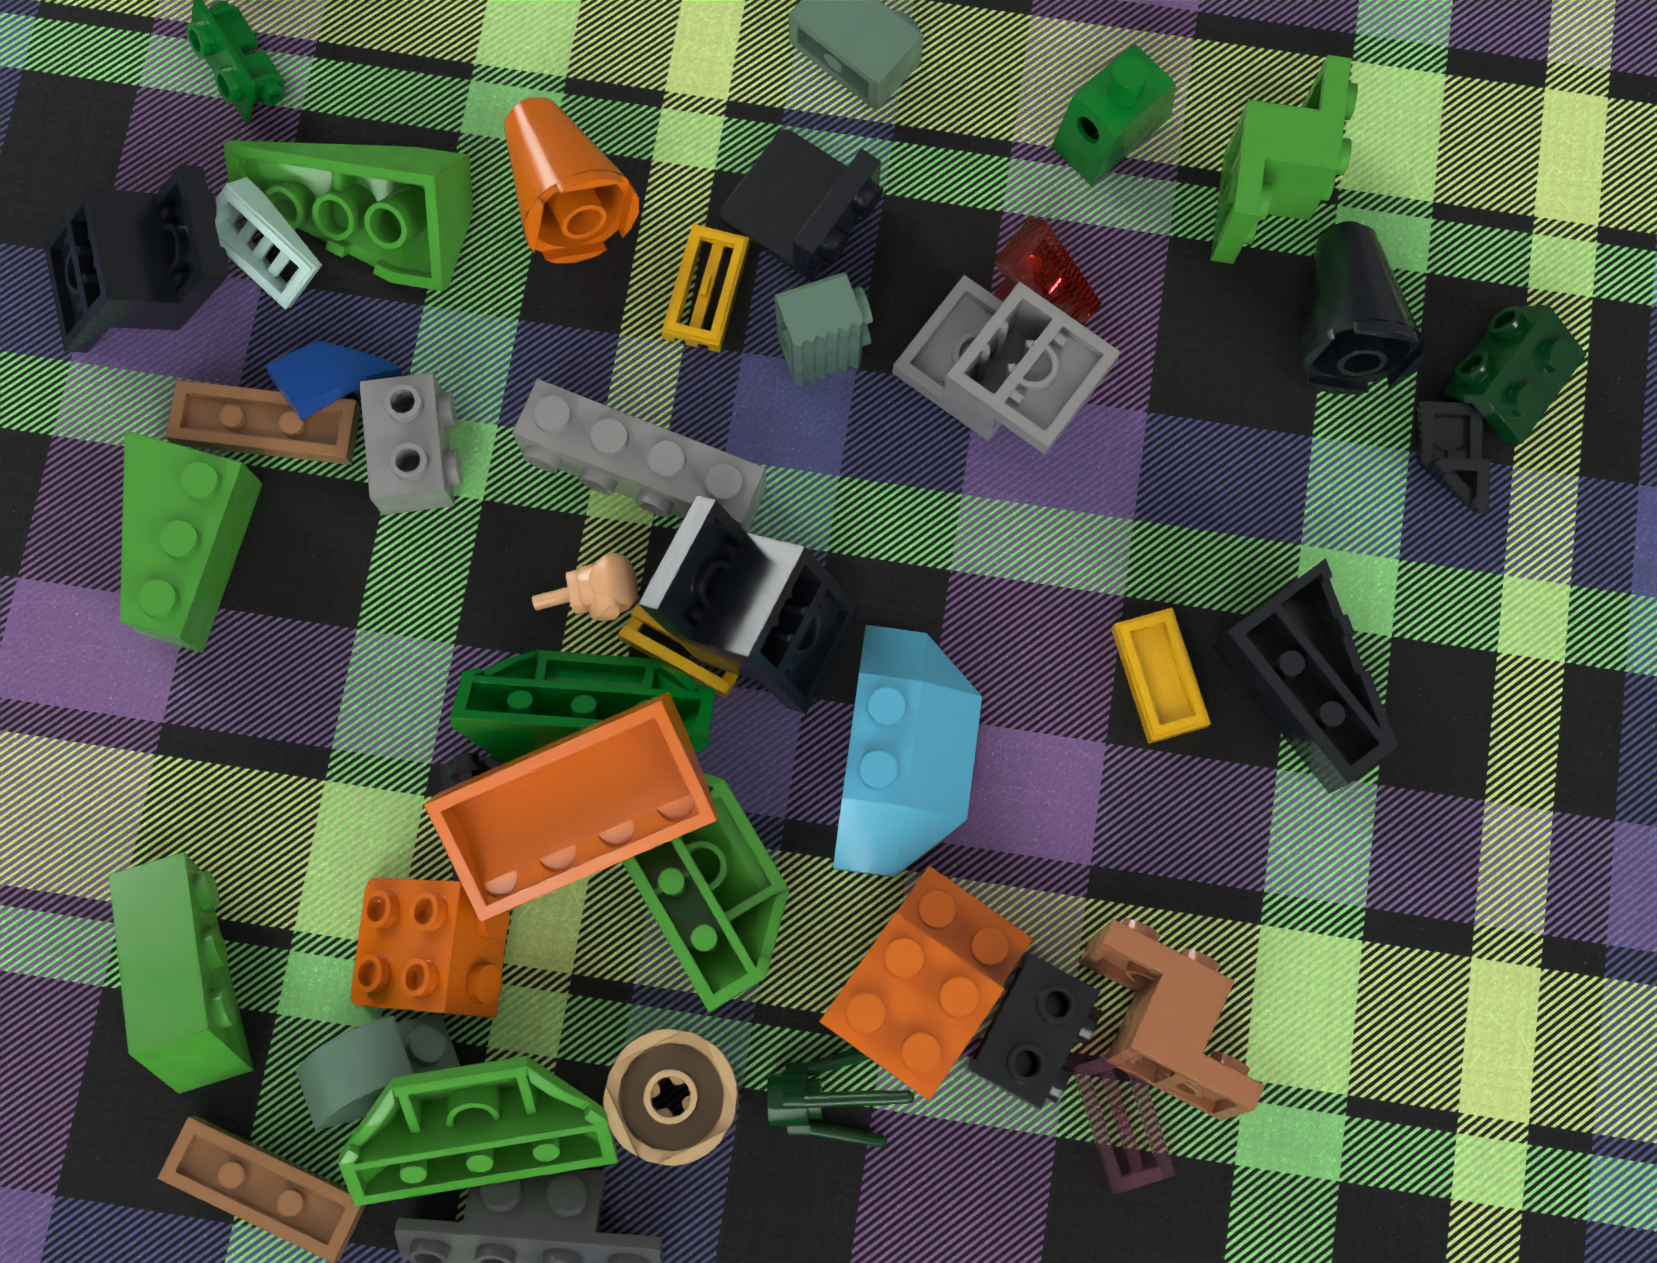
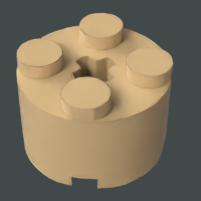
M661 1029L640 1036L621 1051L609 1072L603 1104L604 1110L607 1113L608 1125L617 1141L626 1150L647 1162L677 1166L700 1159L723 1140L735 1119L739 1092L734 1070L727 1057L716 1045L690 1031ZM666 1078H670L674 1085L686 1083L690 1090V1095L682 1100L685 1111L680 1115L676 1116L670 1107L659 1109L656 1105L655 1098L663 1093L661 1082Z

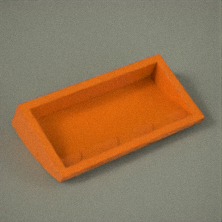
M669 691L443 790L424 804L480 922L715 822L718 819L703 771Z

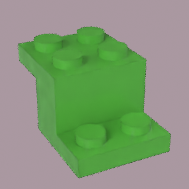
M1327 55L1301 107L1248 99L1223 155L1210 261L1234 264L1243 245H1252L1256 235L1258 220H1265L1267 214L1310 220L1321 200L1329 201L1336 175L1345 174L1351 155L1352 141L1350 138H1343L1345 120H1350L1353 115L1358 94V84L1349 82L1352 58Z

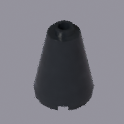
M1354 221L1335 224L1319 237L1316 244L1299 353L1301 374L1303 372L1307 374L1308 384L1314 389L1332 394L1356 395L1368 393L1369 382L1385 378L1388 380V387L1403 382L1416 373L1425 360L1424 342L1376 232L1372 228Z

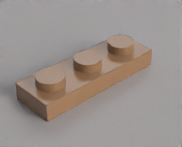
M176 380L165 438L171 443L181 446L352 465L361 407L356 400L341 398L301 421L279 391Z
M198 1116L187 1118L157 1178L332 1263L340 1260L366 1206H354L348 1188Z

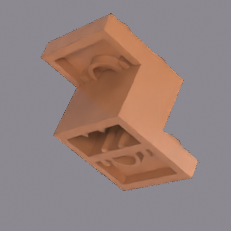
M1125 918L1122 923L1114 919L1111 920L1088 941L1079 961V964L1135 992L1105 1062L1220 1121L1254 1111L1265 1085L1247 1076L1250 1068L1240 1060L1221 1052L1212 1051L1210 1057L1203 1054L1235 980L1219 973L1220 964L1203 953L1192 949H1183L1181 954L1158 942L1160 934L1144 923Z

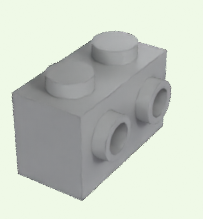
M433 372L360 381L370 500L382 515L455 506L453 486L462 485L463 477L458 450L449 449L448 429L457 427L456 408L452 392H443Z

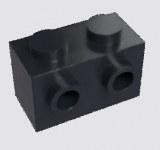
M1032 954L1025 956L966 1071L1033 1108L1041 1109L1046 1099L1056 1103L1073 1071V1068L1064 1063L1075 1041L1085 1045L1101 1016L1102 1010L1093 1006L1100 991Z

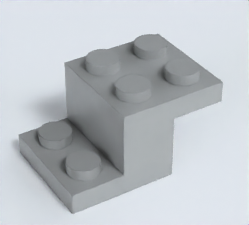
M963 275L894 363L892 373L988 442L1000 426L1004 425L1046 455L1117 362L1121 352L1020 281L1005 301L1002 302L973 280Z

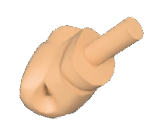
M610 553L604 555L596 564L592 563L579 567L578 570L566 572L567 587L532 596L533 606L536 611L570 602L572 610L577 615L589 612L592 620L609 621L616 620L620 613L629 610L638 600V585L631 562L622 554Z

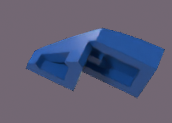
M317 341L265 365L270 379L301 421L349 393L352 394L358 404L361 403L360 381L401 376L400 369L394 362L324 341Z

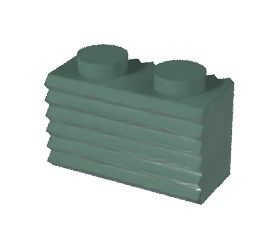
M845 272L774 295L777 338L794 385L802 388L805 381L813 384L816 377L825 380L827 374L836 377L839 370L847 373L850 366L855 369L859 368L862 347L871 344L867 324L872 323L873 318L863 288L852 289Z

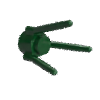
M855 1048L809 1062L785 1063L784 1074H768L767 1107L769 1126L787 1127L788 1136L811 1135L883 1148L887 1144V1138L884 1135L811 1121L810 1119H822L823 1107L910 1104L914 1101L915 1096L910 1090L822 1092L821 1079H809L813 1075L870 1060V1058Z

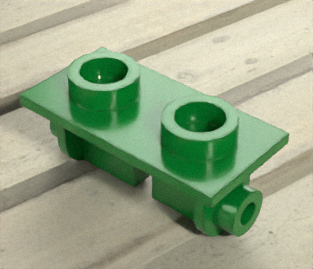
M193 0L191 23L187 24L186 29L190 46L195 55L200 59L205 58L215 74L218 91L223 100L228 104L233 103L245 124L250 123L253 104L263 101L265 105L273 106L284 99L285 92L283 88L285 81L265 50L247 55L243 54V52L257 49L259 41L237 6L230 5L227 1L222 0L215 2L208 9L203 0Z

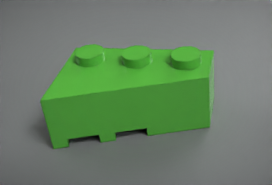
M125 430L120 594L121 623L146 638L203 653L263 484L243 462Z
M185 852L108 874L129 1055L178 1094L254 1071L229 970L226 945L216 916L215 908L219 906V893L212 874L208 870L202 872Z

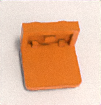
M372 878L367 883L364 893L351 987L352 1002L357 1006L497 1018L510 910L480 922L461 881Z

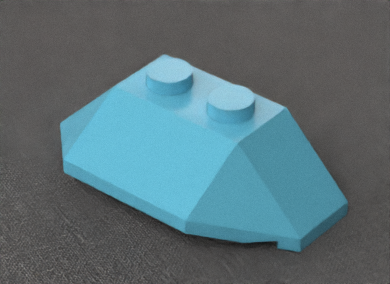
M866 625L833 864V869L895 878L967 821L982 696L927 633Z

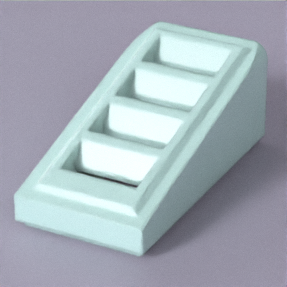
M245 177L227 183L215 199L217 206L215 224L220 246L225 248L228 257L286 310L294 304L322 264L266 195L250 179ZM241 214L248 220L243 228L236 222ZM259 230L264 236L256 246L251 238ZM275 245L281 251L272 264H270L265 256ZM291 260L299 268L288 283H286L280 276V273Z

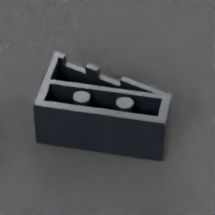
M1325 558L1228 630L1216 642L1213 648L1330 794L1351 783L1397 748L1398 744L1370 671L1364 670L1351 636L1354 633L1348 614L1343 615L1330 581L1333 575Z

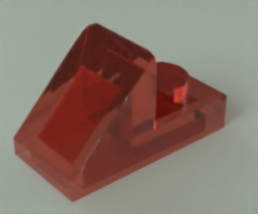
M1030 217L993 261L1005 277V281L995 292L997 298L1002 302L1005 301L1020 281L1083 326L1102 304L1046 220Z

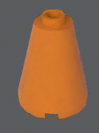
M537 97L527 98L517 103L505 119L504 131L523 233L529 247L534 253L535 250L541 252L546 261L555 264L577 263L600 255L608 250L604 241L617 231L620 232L623 238L631 230L639 214V197L632 183L554 101L548 98Z

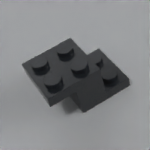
M180 164L157 194L90 187L83 189L43 243L64 352L88 353L110 327L180 330L224 282L228 273V255L225 248L220 246L215 224L216 200L213 193L208 191L203 167Z
M698 495L680 524L675 537L638 603L641 608L701 664L758 680L786 708L807 714L860 609L805 546L747 533L717 500Z

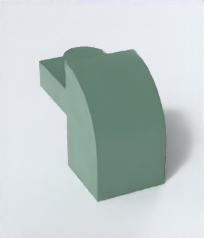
M435 1013L397 1023L394 1016H390L349 1030L314 1050L296 1069V1073L315 1131L364 1118L393 1077L460 1067L443 1016L441 1013Z

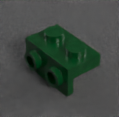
M1550 305L1507 307L1490 321L1488 331L1471 354L1458 364L1454 377L1445 387L1442 394L1449 402L1472 403L1504 443L1522 444L1587 354Z

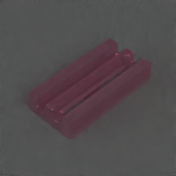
M1108 1056L1071 1066V1068H1073L1072 1072L1110 1193L1113 1195L1176 1176L1145 1079L1131 1072H1126L1156 1165L1149 1169L1144 1168L1113 1068L1119 1066L1107 1060ZM1100 1073L1131 1174L1123 1177L1121 1176L1090 1075Z

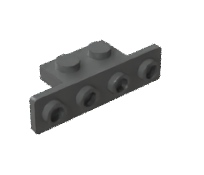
M578 1169L470 1187L463 1222L398 1218L394 1232L401 1258L409 1260L411 1263H663L662 1239L660 1237L598 1232L606 1183L605 1172L597 1170Z

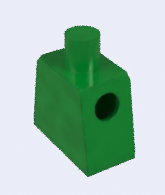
M1129 46L1072 97L1053 141L1052 148L1093 186L1171 118L1176 88L1174 81L1139 46ZM1098 131L1099 139L1091 138L1086 132L1096 133Z

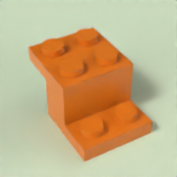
M928 866L819 1022L930 1101L1005 990L1001 986L1029 947L1033 938L931 866Z

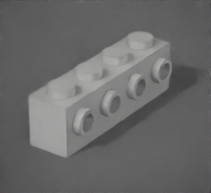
M540 379L536 380L512 432L523 454V459L531 465L551 473H556L558 469L579 477V481L585 486L606 495H613L615 491L635 499L638 506L662 517H669L670 514L684 519L698 495L717 500L745 532L748 533L767 490L765 468Z

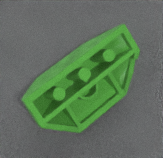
M703 773L718 814L717 821L626 859L622 863L710 1013L766 979L789 888L725 779Z
M522 1056L391 1078L339 1153L338 1165L354 1206H361L618 1163V1154L604 1108L530 1057Z

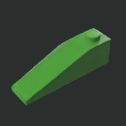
M230 140L224 143L228 182L230 183L245 177L250 179L266 195L293 230L299 228L326 242V250L342 258L349 254L373 266V274L390 283L444 291L449 288L473 215L470 155L406 146Z

